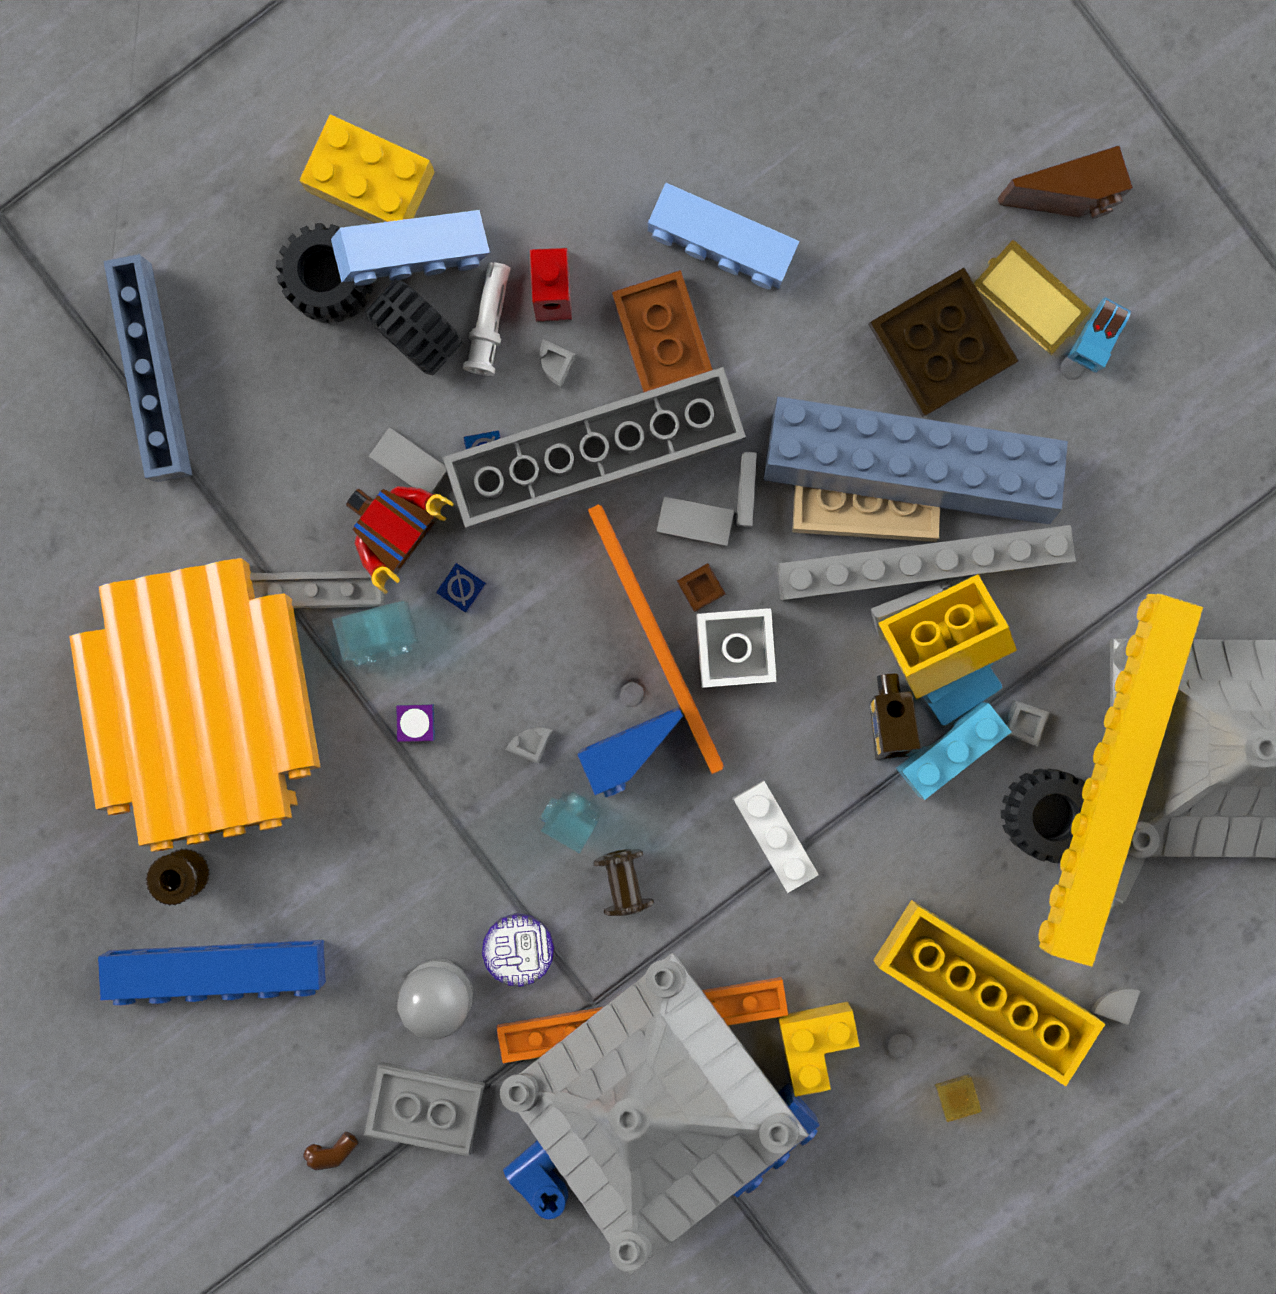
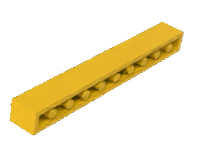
M1147 594L1146 599L1139 605L1137 611L1139 623L1136 633L1130 637L1126 646L1128 659L1124 671L1119 673L1115 682L1116 698L1113 706L1107 710L1104 718V727L1106 728L1104 737L1094 750L1093 762L1095 766L1092 776L1086 780L1083 786L1082 798L1084 802L1080 813L1074 817L1072 822V841L1069 849L1064 851L1061 858L1060 868L1062 873L1060 880L1050 893L1049 904L1051 909L1048 919L1043 921L1039 929V947L1050 955L1093 967L1203 610L1201 606L1163 594Z

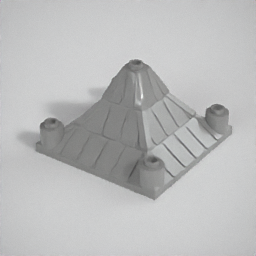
M1110 639V707L1113 706L1117 694L1115 691L1116 679L1119 673L1124 671L1128 659L1126 646L1129 639ZM1193 640L1127 857L1141 859L1157 856L1276 858V640Z
M671 953L664 960L653 963L648 968L647 973L636 983L622 992L521 1073L508 1077L502 1083L500 1089V1099L503 1105L508 1110L520 1114L579 1201L586 1208V1211L597 1227L604 1234L610 1244V1258L613 1264L618 1269L628 1271L630 1275L809 1136L808 1132L674 953Z

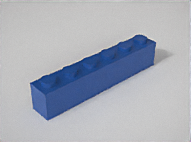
M324 940L109 950L98 956L100 1000H113V1005L133 1004L136 1002L135 999L149 998V1003L159 1004L172 1001L171 997L185 996V1001L187 1002L207 1000V995H221L222 1000H235L243 998V993H257L258 998H273L280 996L282 991H294V996H310L316 994V990H319L326 983Z

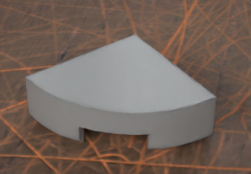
M543 339L540 347L542 368L548 379L557 387L562 388L576 358V354Z
M535 727L522 731L510 741L506 750L539 764L553 730Z
M1120 987L1110 991L1097 999L1091 1011L1129 1025L1140 991L1132 987Z

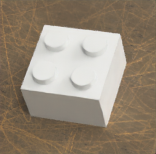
M771 608L696 614L702 687L777 682Z

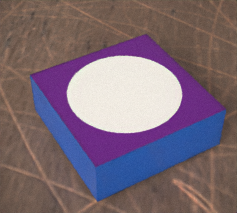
M434 704L396 705L397 742L435 740Z

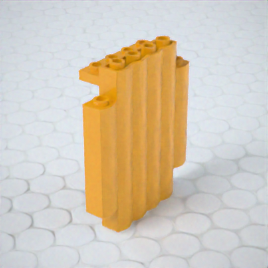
M242 558L223 560L208 565L188 567L169 573L153 574L134 580L113 582L99 586L105 629L69 636L95 807L98 810L107 811L108 816L131 812L130 806L133 805L139 846L150 847L151 852L173 849V842L185 839L187 840V845L210 841V834L223 832L224 838L246 834L245 827L259 825L260 830L282 827L281 820L292 818L290 807L298 806L296 792L287 789L285 775L288 774L289 780L301 779L311 776L310 770L321 768L292 598L285 593L255 598L253 582L250 579V565Z

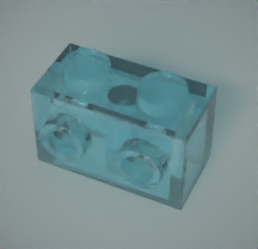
M399 601L332 619L343 662L354 661L355 667L376 662L375 655L389 651L390 657L410 653V645L419 643L408 601Z
M571 792L570 796L562 793L559 800L552 797L542 813L540 820L545 822L541 832L580 854L597 825L600 814L589 808L591 802L575 792Z

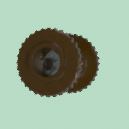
M181 848L167 856L163 855L151 864L148 873H146L147 889L156 901L164 905L168 904L171 906L186 902L187 899L198 895L199 892L205 889L210 875L209 864H207V860L200 853L187 848ZM176 872L180 875L181 881L178 880Z
M618 850L604 854L602 857L594 860V866H605L608 873V882L614 905L604 909L605 915H631L641 912L654 904L652 898L642 899L637 874L634 869L633 859L642 856V850Z

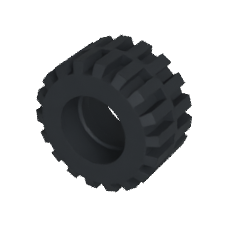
M315 223L314 230H310L308 226L300 228L302 235L296 237L294 234L289 236L287 239L291 244L288 248L282 245L279 253L283 256V259L276 262V269L280 272V275L276 276L277 281L283 288L282 293L306 317L312 320L317 318L320 322L329 323V319L341 322L344 321L343 316L349 314L350 317L356 315L355 308L358 305L362 307L366 305L368 301L365 296L367 293L372 294L373 285L357 286L354 281L340 282L338 286L327 292L312 291L308 287L307 274L311 265L321 257L335 256L331 239L340 229L339 226L330 224V228H326L323 223Z
M394 279L365 310L367 320L425 374L433 376L463 344L458 332L424 298L403 281Z
M1035 769L1032 774L1024 773L1019 776L1021 781L1018 783L1012 782L1008 787L1012 791L1009 796L1004 795L1002 800L1006 804L1005 810H1001V818L1006 823L1002 826L1005 833L1010 835L1011 838L1009 840L1024 853L1043 862L1047 860L1051 863H1060L1064 851L1069 849L1072 841L1071 826L1074 817L1080 813L1084 802L1082 790L1085 782L1070 773L1057 769ZM1050 794H1058L1067 805L1068 817L1066 823L1057 833L1043 836L1036 831L1033 825V810L1043 797Z

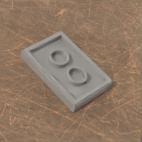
M380 1062L377 1067L364 1136L470 1157L485 1083Z

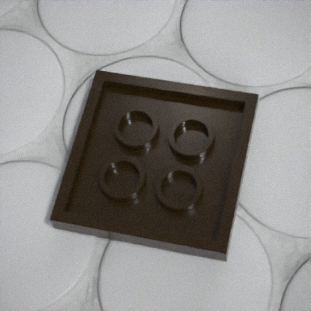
M964 267L868 324L922 418L1019 362Z

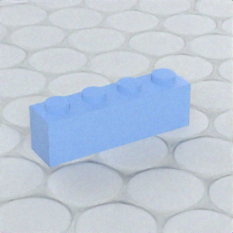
M665 183L648 221V231L653 233L652 238L668 246H671L674 242L685 247V252L688 255L699 260H705L706 257L719 262L718 267L728 273L738 275L740 271L752 277L751 281L754 284L765 289H771L772 286L780 288L799 244V241L668 183Z
M479 210L343 227L331 239L341 282L354 281L357 286L371 284L377 280L376 278L389 276L390 280L393 281L394 279L402 280L412 275L411 273L424 271L426 276L436 275L446 271V268L458 266L459 271L471 270L480 266L479 262L490 253Z

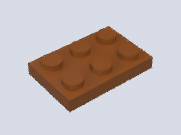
M681 270L612 292L643 392L713 370Z

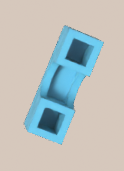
M981 702L953 723L954 727L942 738L927 747L923 746L914 755L896 767L918 797L924 800L1011 733L1010 729L989 703Z

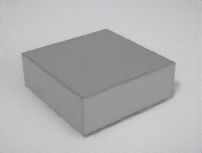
M1013 700L1005 722L1011 731L1007 736L1038 746L1050 712Z

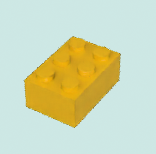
M330 114L299 181L307 192L371 222L382 223L413 219L435 171L430 160Z
M978 574L878 623L916 699L1017 651L1008 624Z

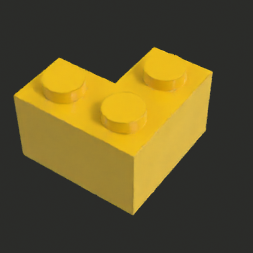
M843 1002L788 1013V1016L778 1017L790 1082L795 1097L831 1090L824 1054L860 1047L853 1010L849 1003Z

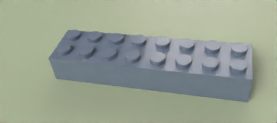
M777 396L772 414L763 480L1051 524L1062 510L1068 441Z

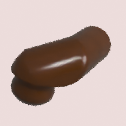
M345 1132L332 1148L322 1149L320 1145L311 1144L305 1149L303 1157L307 1161V1166L315 1171L336 1168L343 1163L359 1142L354 1135Z

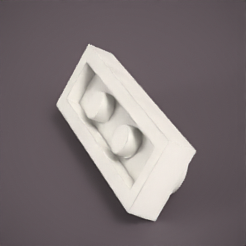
M764 780L733 798L787 893L819 875Z

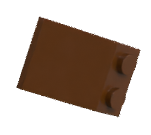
M1118 145L1014 178L997 199L999 205L1073 217L1091 214L1092 219L1113 212L1112 207L1123 202L1122 198L1133 187L1120 146Z

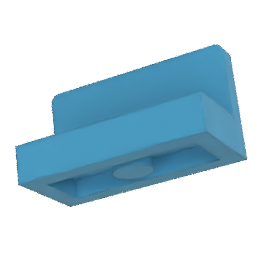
M994 663L986 665L923 696L941 725L949 724L1002 689V684L990 667Z

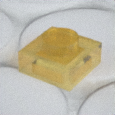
M969 1074L934 1084L944 1118L947 1122L982 1112L972 1077Z

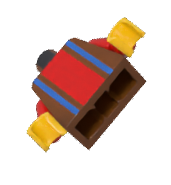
M397 486L390 492L382 489L375 499H372L361 489H357L350 496L346 506L360 516V519L352 529L357 534L354 544L363 567L372 577L373 585L384 594H387L388 591L384 588L385 582L391 578L396 583L400 581L399 577L393 572L398 573L438 519L441 521L447 519L440 514V511L445 504L453 507L454 503L441 495H434L422 488Z

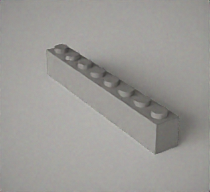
M1071 525L785 562L777 564L776 569L780 599L783 601L1075 562L1076 560Z

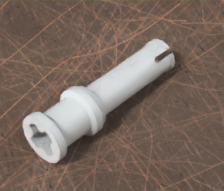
M489 262L487 265L476 328L469 332L471 346L468 361L463 363V369L471 373L486 376L495 375L493 361L496 346L501 344L500 334H498L499 321L511 270L505 264Z

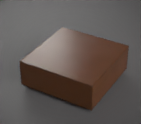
M708 563L677 580L694 612L725 595L722 586Z

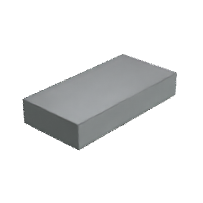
M390 427L369 455L370 458L410 486L422 488L432 494L447 474L445 465Z
M744 452L740 457L736 525L740 528H751L753 522L757 453Z
M664 496L657 533L727 547L734 510Z

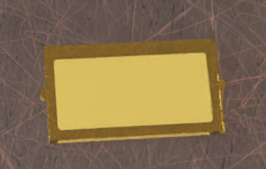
M1012 240L997 258H991L988 261L989 267L974 282L978 291L1050 355L1060 347L1068 336L1072 337L1076 334V327L1092 311L1089 306L1015 240Z

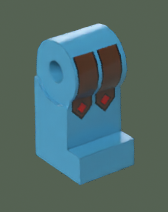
M1104 297L1096 307L1090 320L1086 322L1068 358L1095 373L1103 369L1111 356L1110 353L1129 319L1131 311Z

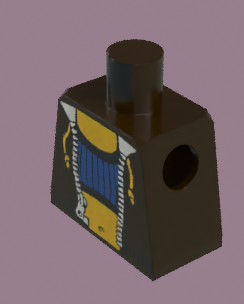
M899 674L877 676L879 695H875L870 701L875 760L910 757L921 749L912 693L901 692ZM887 708L895 709L898 718L891 717L887 713Z

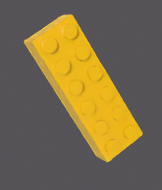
M913 900L910 901L873 960L877 967L1065 1086H1067L1105 1026V1023L1094 1014Z

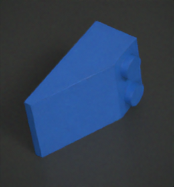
M679 707L579 750L577 755L595 795L603 792L605 798L626 789L625 782L633 777L683 717Z

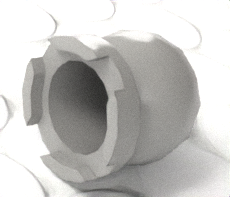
M434 958L420 963L409 973L398 992L397 1010L403 1025L411 1033L424 1039L438 1040L452 1035L463 1025L473 1005L474 988L470 976L467 973L465 974L459 966L447 959Z

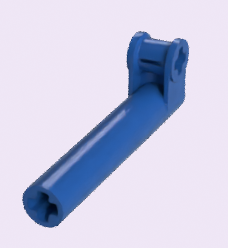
M537 1140L506 1166L503 1172L513 1188L526 1199L540 1217L555 1219L564 1211L569 1196L568 1188L554 1172L553 1169L556 1166ZM555 1193L558 1196L556 1203L554 1201H549L548 1203L544 1201L546 1194L551 1196Z

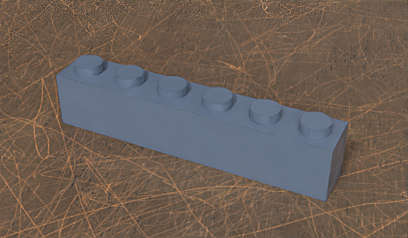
M140 254L103 261L144 476L146 479L155 482L192 476L152 263Z

